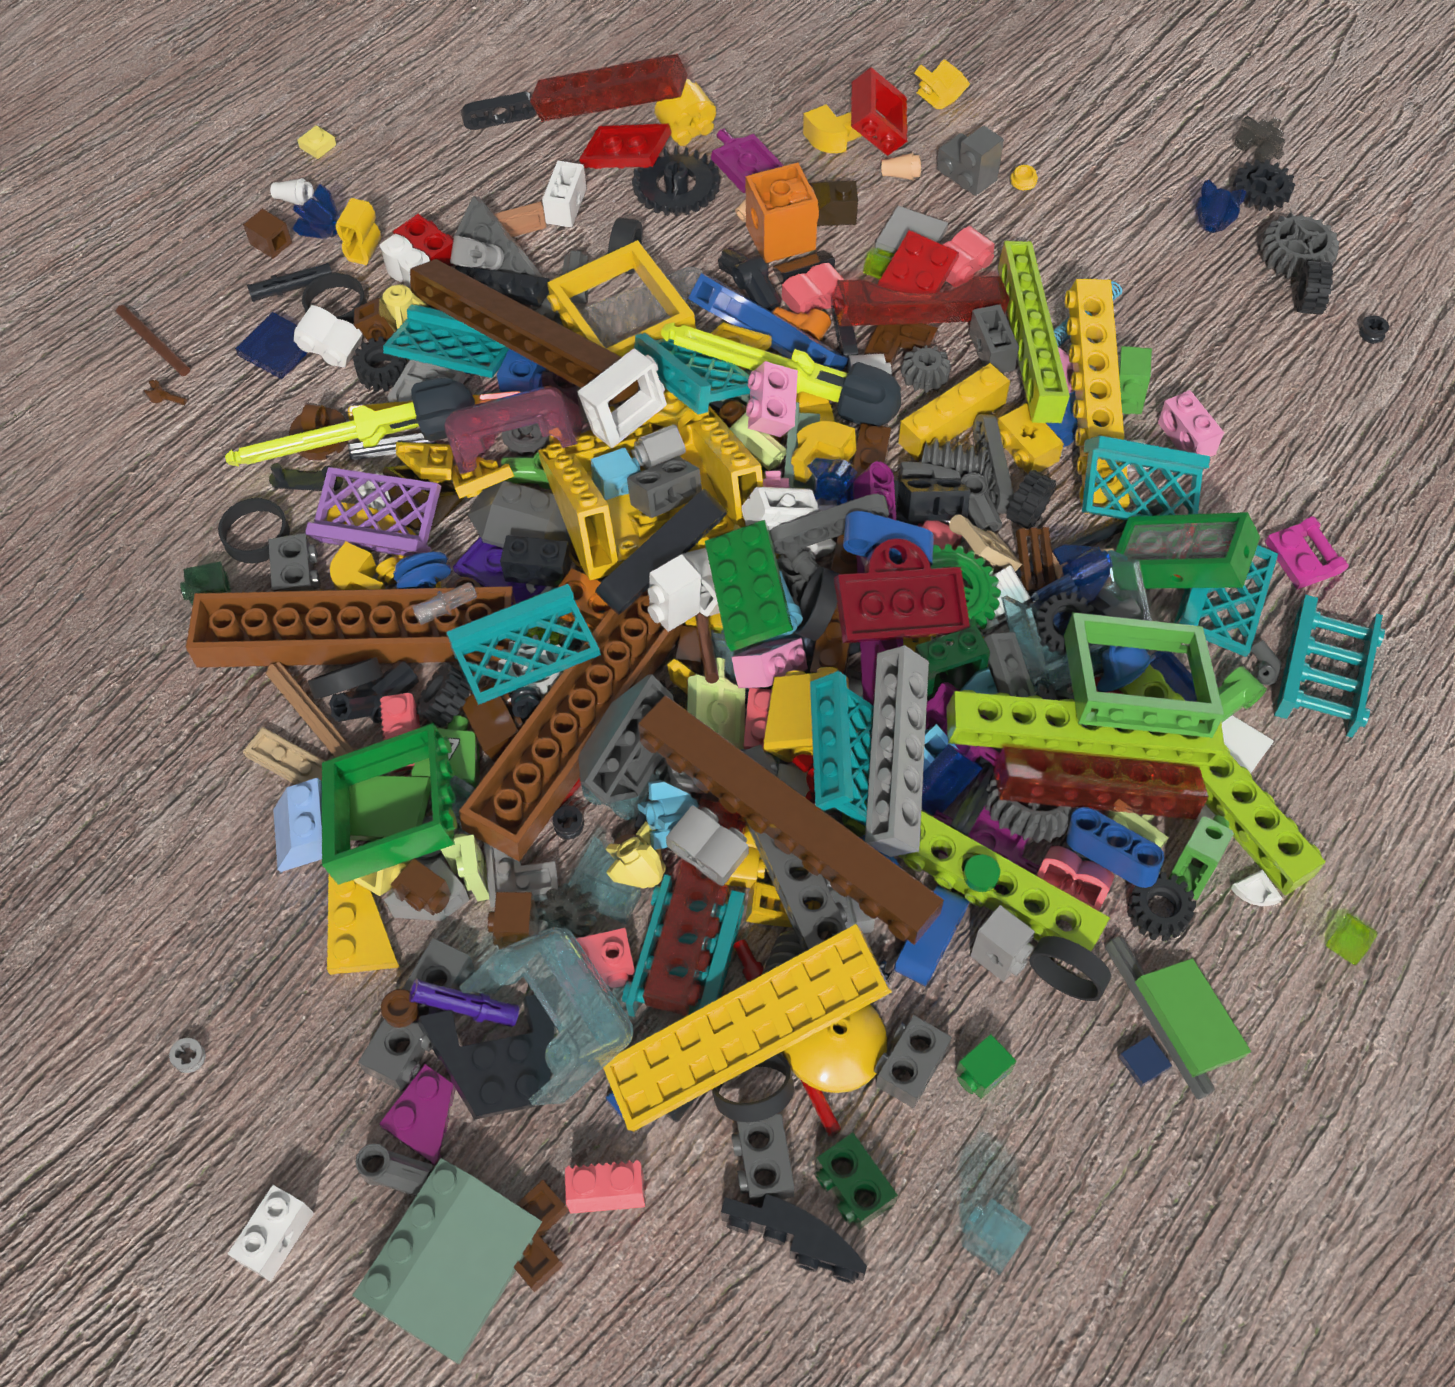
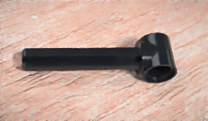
M992 747L1003 754L1002 759H999L1001 761L996 766H993L981 756L979 765L982 771L952 821L951 828L965 836L970 834L987 803V797L990 792H987L986 788L990 784L994 772H997L1001 765L1009 766L1011 761L1018 764L1021 756L1018 749Z

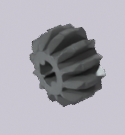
M926 343L922 349L914 346L911 352H906L903 365L901 366V374L904 377L906 386L913 385L915 392L919 389H924L926 394L930 389L938 392L941 385H946L951 371V364L947 353L939 352L938 346L932 349L928 348Z

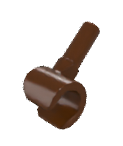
M157 380L149 381L153 390H143L152 403H160L163 400H169L184 406L187 403L186 398L164 391Z

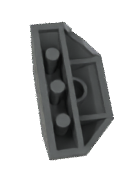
M502 481L484 489L477 496L468 513L471 523L484 543L503 548L506 535L568 541L569 546L572 543L555 497L547 492Z
M652 674L644 677L611 703L578 755L580 782L603 803L639 797L663 757L658 752L655 754L649 752L640 742L638 723L665 695L673 700V695Z

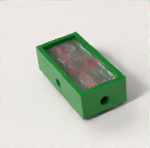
M1248 512L1129 517L1110 566L1124 589L1243 588L1260 540V535Z

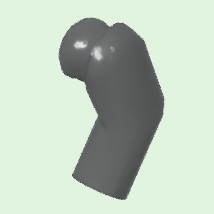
M1264 640L1259 641L1251 648L1252 653L1260 661L1257 679L1263 685H1271L1279 678L1281 661Z

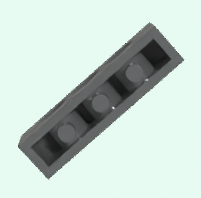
M432 938L402 989L410 991L416 979L432 984L437 980L445 979L447 983L444 987L461 991L462 988L467 989L475 975V967L470 955ZM418 1003L419 1011L428 1010V1015L447 1011ZM384 1019L358 1063L366 1074L403 1091L406 1084L411 1083L418 1074L421 1058L426 1051L432 1050L433 1045L425 1032L421 1031L418 1021H414L406 1027L396 1028L389 1025ZM410 1041L407 1050L401 1053L394 1052L398 1043Z

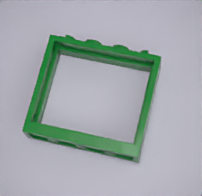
M434 723L322 762V866L338 885L455 845L454 829H457V820L452 811V803H455V794L450 785V778H453L454 773L448 758L452 748L448 737H442ZM429 758L433 821L351 849L350 786Z

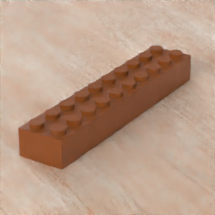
M512 586L194 594L186 650L197 668L269 666L277 662L282 663L283 666L354 664L377 657L379 664L397 663L398 661H404L405 663L458 662L453 654L446 632L516 604ZM507 638L501 640L495 649L501 651L502 649L508 650L509 642L513 640ZM474 651L464 655L466 662L482 661L485 653ZM491 656L489 661H499L501 658Z
M648 590L620 615L610 609L592 633L601 655L563 671L459 810L462 830L520 862L580 778L578 755L611 703L644 677L655 673L679 639L682 626H686V623H682L669 632L661 623H655L648 612ZM587 642L584 643L578 653L590 648Z

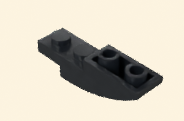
M766 1194L762 1208L725 1197L721 1209V1220L727 1222V1228L747 1234L749 1229L763 1233L762 1238L778 1245H785V1241L791 1242L790 1259L796 1260L795 1265L801 1269L817 1272L819 1267L832 1271L833 1278L850 1284H854L856 1279L864 1280L867 1265L856 1251L838 1233L807 1211L769 1194Z

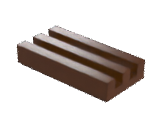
M1036 527L1026 530L1025 528H1020L1016 530L1019 561L1022 564L1020 566L1022 585L1027 592L1038 591L1056 581L1049 527H1042L1041 529ZM1038 536L1040 537V545H1041V553H1042V560H1043L1045 583H1044V579H1043V571H1042V563H1041V555H1040V547H1039ZM1026 537H1030L1036 584H1032Z

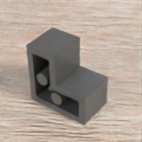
M984 125L968 137L959 133L939 148L936 169L976 197L998 180L1004 138Z

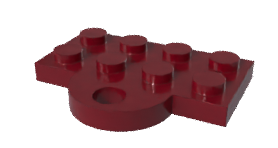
M890 539L878 545L869 554L865 563L864 573L842 574L834 577L843 643L943 636L970 628L961 567L931 569L925 553L916 544L908 540ZM890 548L897 549L901 553V564H895L890 560Z

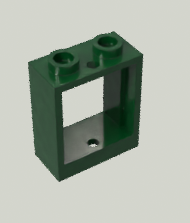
M977 625L916 645L915 653L929 661L927 701H930L936 695L942 683L949 682L961 690L976 671L987 668L990 650ZM951 641L953 645H947L946 642Z

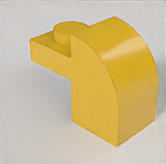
M943 59L933 73L922 65L914 72L921 81L918 84L920 89L916 93L936 109H943L955 102L970 85L962 72L945 59Z
M826 104L803 114V134L811 145L826 153L845 152L847 150V142L862 136L851 127V112L836 117Z
M832 421L815 422L802 428L797 433L798 448L794 451L791 459L795 480L806 483L820 463L843 470L856 452L855 428Z
M345 541L330 564V576L335 589H386L384 583L372 578L376 573V565L372 553Z

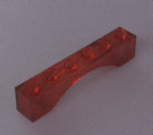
M1001 276L973 277L955 289L931 294L894 291L867 280H837L832 303L840 326L971 322L972 311L975 309L1000 304L1005 314L1010 299Z

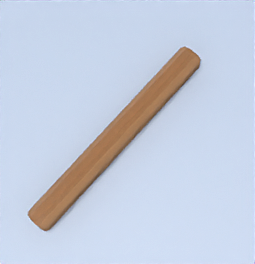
M280 662L270 664L266 671L267 677L331 754L336 758L355 751Z

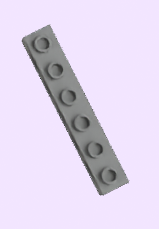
M905 645L877 653L865 842L889 857L918 852L920 846L929 661Z

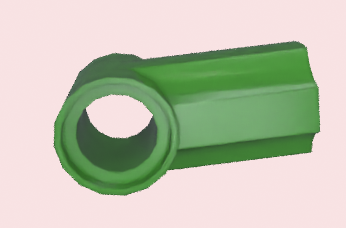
M539 452L532 457H503L501 459V466L509 464L514 477L504 481L514 484L537 483L543 489H551L540 462Z
M1243 666L1235 669L1224 680L1222 686L1218 688L1224 711L1222 723L1242 707L1248 709L1253 706L1267 690Z

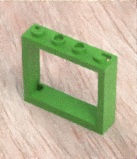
M1083 613L1072 614L1064 634L1078 724L1213 738L1224 716V711L1203 626ZM1088 643L1186 653L1198 702L1097 692Z

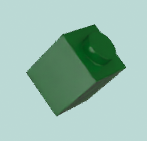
M990 1034L959 1061L955 1073L958 1075V1082L969 1094L975 1093L982 1099L1013 1071L1017 1061Z

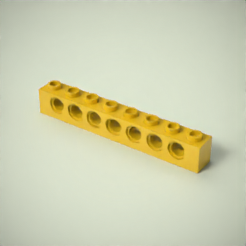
M1076 279L1070 290H1067L1065 294V307L1069 308L1067 334L1071 335L1072 343L1069 349V361L1073 363L1074 370L1071 376V389L1075 390L1076 396L1073 405V416L1077 418L1078 422L1075 444L1080 448L1077 471L1079 475H1082V485L1079 492L1081 503H1083L1088 453H1084L1085 440L1097 436L1125 440L1111 280ZM1087 338L1092 339L1095 343H1091ZM1089 365L1094 366L1097 371L1092 370ZM1090 392L1097 394L1100 399L1093 397ZM1093 420L1098 421L1102 427L1095 425ZM1098 459L1097 471L1104 478L1112 472V469L1106 460ZM1126 466V467H1125L1124 469H1122L1121 471L1124 473V475H1125L1126 478L1128 479L1127 466ZM1116 475L1107 482V486L1114 496L1125 489ZM1100 488L1094 492L1093 506L1102 508L1109 502ZM1128 493L1118 501L1124 510L1130 504Z

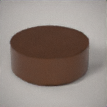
M396 989L389 992L383 998L381 1013L389 1025L402 1028L412 1024L417 1018L419 1004L409 1001L410 991Z

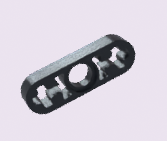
M520 92L470 102L461 109L463 124L470 130L527 120L537 113L535 98L529 92ZM498 107L506 109L504 113L499 115L492 113Z
M846 296L833 297L831 299V312L839 353L849 359V355H858V348L848 299Z

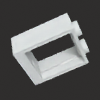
M635 348L578 391L593 434L611 448L667 406L663 394L665 388L658 378L656 362L649 355L644 356ZM638 380L641 390L611 413L607 402Z

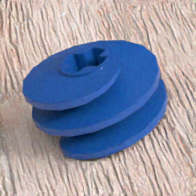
M442 552L417 553L400 560L396 564L393 573L394 580L397 582V589L436 588L437 582L445 579L451 573L450 566L446 564L448 560L447 555Z

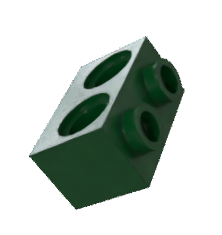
M851 1133L816 1157L815 1167L817 1171L814 1172V1175L826 1192L832 1190L837 1197L839 1203L836 1204V1207L848 1224L854 1222L860 1230L896 1204L898 1194L854 1133ZM837 1160H845L850 1163L852 1171L846 1175L837 1174L833 1170L832 1164ZM860 1191H867L873 1196L875 1202L869 1207H862L856 1203L854 1195Z

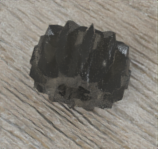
M566 882L558 885L557 889L551 888L546 892L547 899L542 900L538 905L545 911V913L539 916L538 920L547 921L548 923L544 933L549 934L555 931L556 941H562L565 938L572 940L579 938V936H588L591 933L590 926L595 925L598 921L592 912L596 911L599 905L590 904L588 901L593 892L588 891L582 895L581 884H575L570 887Z

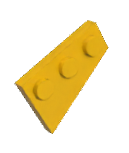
M329 874L327 971L329 974L400 968L372 891L356 883L354 880L338 885Z

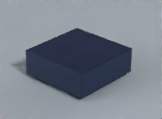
M1150 1035L1122 1052L1119 1056L1140 1087L1172 1067L1170 1061Z

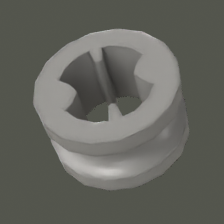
M183 1038L175 1042L171 1047L169 1058L172 1065L180 1072L192 1073L203 1065L206 1054L203 1046L193 1038ZM190 1047L196 1053V1057L194 1059L190 1057L191 1062L185 1064L179 1056L181 1052L186 1054L185 1049Z

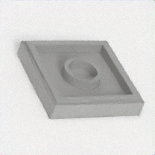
M897 206L878 237L875 249L895 255L909 230L940 243L948 229V223Z

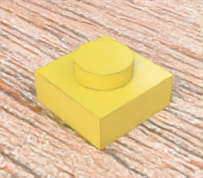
M317 125L297 140L302 150L317 159L337 145L335 137Z

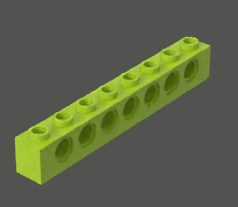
M1004 241L998 264V272L1011 330L1019 346L1017 357L1032 423H1062L1070 394L1033 244L1028 241Z
M1150 664L1136 680L1119 688L1125 695L1185 701L1180 694L1175 693L1169 687L1161 672L1153 669ZM1225 744V752L1213 766L1169 763L1214 815H1220L1229 822V829L1233 831L1235 840L1265 872L1284 896L1315 877L1326 863L1319 849L1304 838L1295 822L1279 810L1271 795L1262 791L1253 781L1250 772L1245 767L1240 766L1230 755V751ZM1211 771L1220 773L1222 777L1214 775ZM1233 796L1242 798L1244 802L1237 801ZM1256 821L1264 823L1267 828L1260 827ZM1279 847L1287 849L1291 855L1283 853Z
M962 690L960 692L954 691L947 705V735L949 744L1213 766L1225 752L1222 721L1213 738L1161 732H1153L1152 734L1149 731L1119 728L1121 731H1118L1112 727L1086 725L1089 728L1087 729L1078 724L1075 701L1073 699H1062L1059 701L1043 699L1040 696L1015 697L1006 693L992 695L977 693L973 690ZM980 715L988 717L989 720L982 718ZM1014 718H1018L1023 723L1016 721ZM1048 721L1053 722L1056 726L1051 725Z
M921 811L919 851L898 855L904 859L905 864L911 869L919 872L925 871L932 875L935 881L944 888H954L965 894V898L976 906L983 907L984 905L990 910L995 911L1001 905L1034 930L1033 939L1038 942L1042 937L1056 936L1075 942L1092 951L1110 919L1105 914ZM842 812L841 819L848 830L858 837L866 834L865 825ZM942 850L948 855V858L938 859L933 856L932 852ZM979 854L988 855L995 859L1000 867V877L997 885L1005 886L1010 893L1001 895L994 888L987 892L972 890L966 884L962 871L967 861ZM1028 902L1035 903L1039 906L1041 912L1032 913L1025 908L1024 904ZM1064 920L1068 922L1072 930H1061L1056 925V921Z

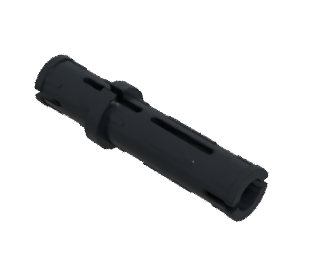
M327 262L326 264L279 277L276 274L271 275V279L247 284L252 302L275 295L279 298L283 297V293L307 287L316 278L331 274L332 271Z

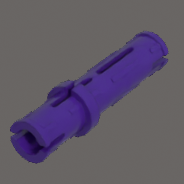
M420 979L414 980L409 994L410 1002L447 1011L452 1010V1012L472 1016L474 1021L480 1023L487 1020L512 1028L516 1024L519 1015V1005L490 999L489 994L480 993L475 995L421 981Z

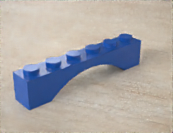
M700 274L688 298L710 313L735 326L771 336L772 346L770 347L789 359H792L793 351L797 349L806 352L815 363L839 371H843L849 360L771 311L708 275Z

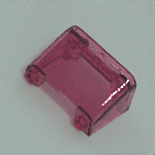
M544 386L457 409L450 413L444 426L459 472L463 474L475 471L477 456L480 453H484L485 450L494 444L497 433L538 423L542 437L549 435L556 437L560 441L562 448L577 444L584 421L578 405L555 387Z

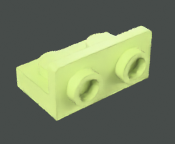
M454 835L455 845L441 849L445 859L454 874L458 873L460 878L464 877L466 890H472L478 902L489 900L486 859L474 835Z

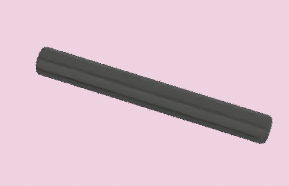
M1121 936L1111 939L1105 946L1106 951L1195 1098L1203 1099L1213 1093L1215 1087L1208 1075L1203 1073L1196 1077L1191 1076L1137 987L1135 981L1140 976L1145 975L1129 946Z

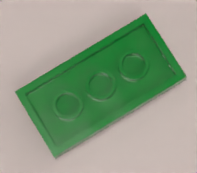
M762 520L706 540L705 545L725 640L730 651L732 652L792 631V622L769 526L766 521Z

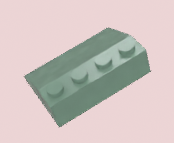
M441 1158L352 1296L370 1310L459 1365L516 1272L513 1268L516 1262L519 1261L521 1263L524 1258L523 1251L528 1244L532 1245L534 1242L532 1237L542 1221L469 1173Z

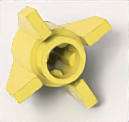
M404 285L389 287L381 297L382 302L396 320L397 329L407 319V309L411 304L430 308Z
M645 822L636 833L637 837L626 840L622 845L609 844L606 850L615 859L606 872L613 882L637 888H652L662 881L666 865L662 859L661 849L654 850L651 846L650 832L656 830H652L648 822Z

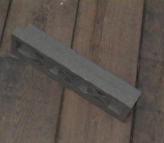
M1015 632L995 633L986 636L984 640L990 650L988 666L997 692L1015 697L1036 696ZM1014 718L1016 721L1023 723L1018 718ZM1019 750L1021 755L1020 763L1023 761V764L1028 763L1029 765H1034L1036 762L1040 764L1056 756L1053 752Z

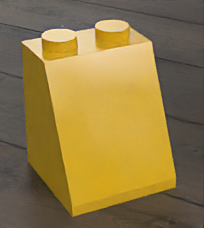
M823 667L817 669V673L805 674L804 671H788L786 676L774 677L764 738L765 751L785 762H792L795 756L801 754L813 755L810 682L836 672V668ZM846 677L847 688L849 689V681Z

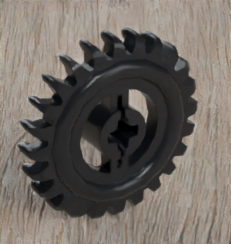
M675 146L673 155H670L667 152V148L664 147L663 157L658 156L653 167H638V169H634V177L632 178L634 194L638 196L640 203L645 204V208H653L655 213L663 211L665 216H669L670 213H673L674 216H679L680 213L690 215L691 210L698 212L700 207H707L709 205L708 202L715 199V194L719 192V185L721 183L719 169L714 167L712 160L707 164L708 158L706 153L699 160L697 149L694 155L689 156V150L686 146L684 153L679 155L678 148ZM688 175L696 182L693 189L689 192ZM663 176L666 193L657 186V183Z

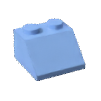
M314 778L287 787L273 809L277 869L280 872L322 859V781L319 778Z

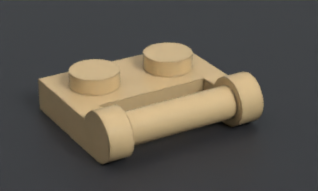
M955 515L950 520V530L965 538L970 545L968 550L975 552L974 557L976 559L981 557L986 559L997 570L1012 566L1016 572L1022 565L996 533L984 531L974 526L969 519L962 515Z

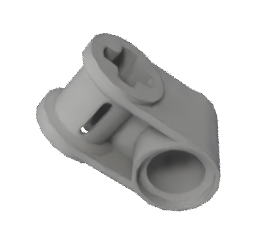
M454 235L450 264L488 270H497L503 264L504 254L499 246Z

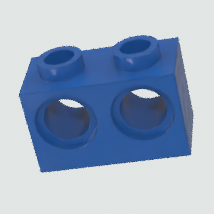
M509 349L497 373L500 392L520 391L522 399L533 401L537 391H541L543 388L542 373L543 371L546 372V369Z

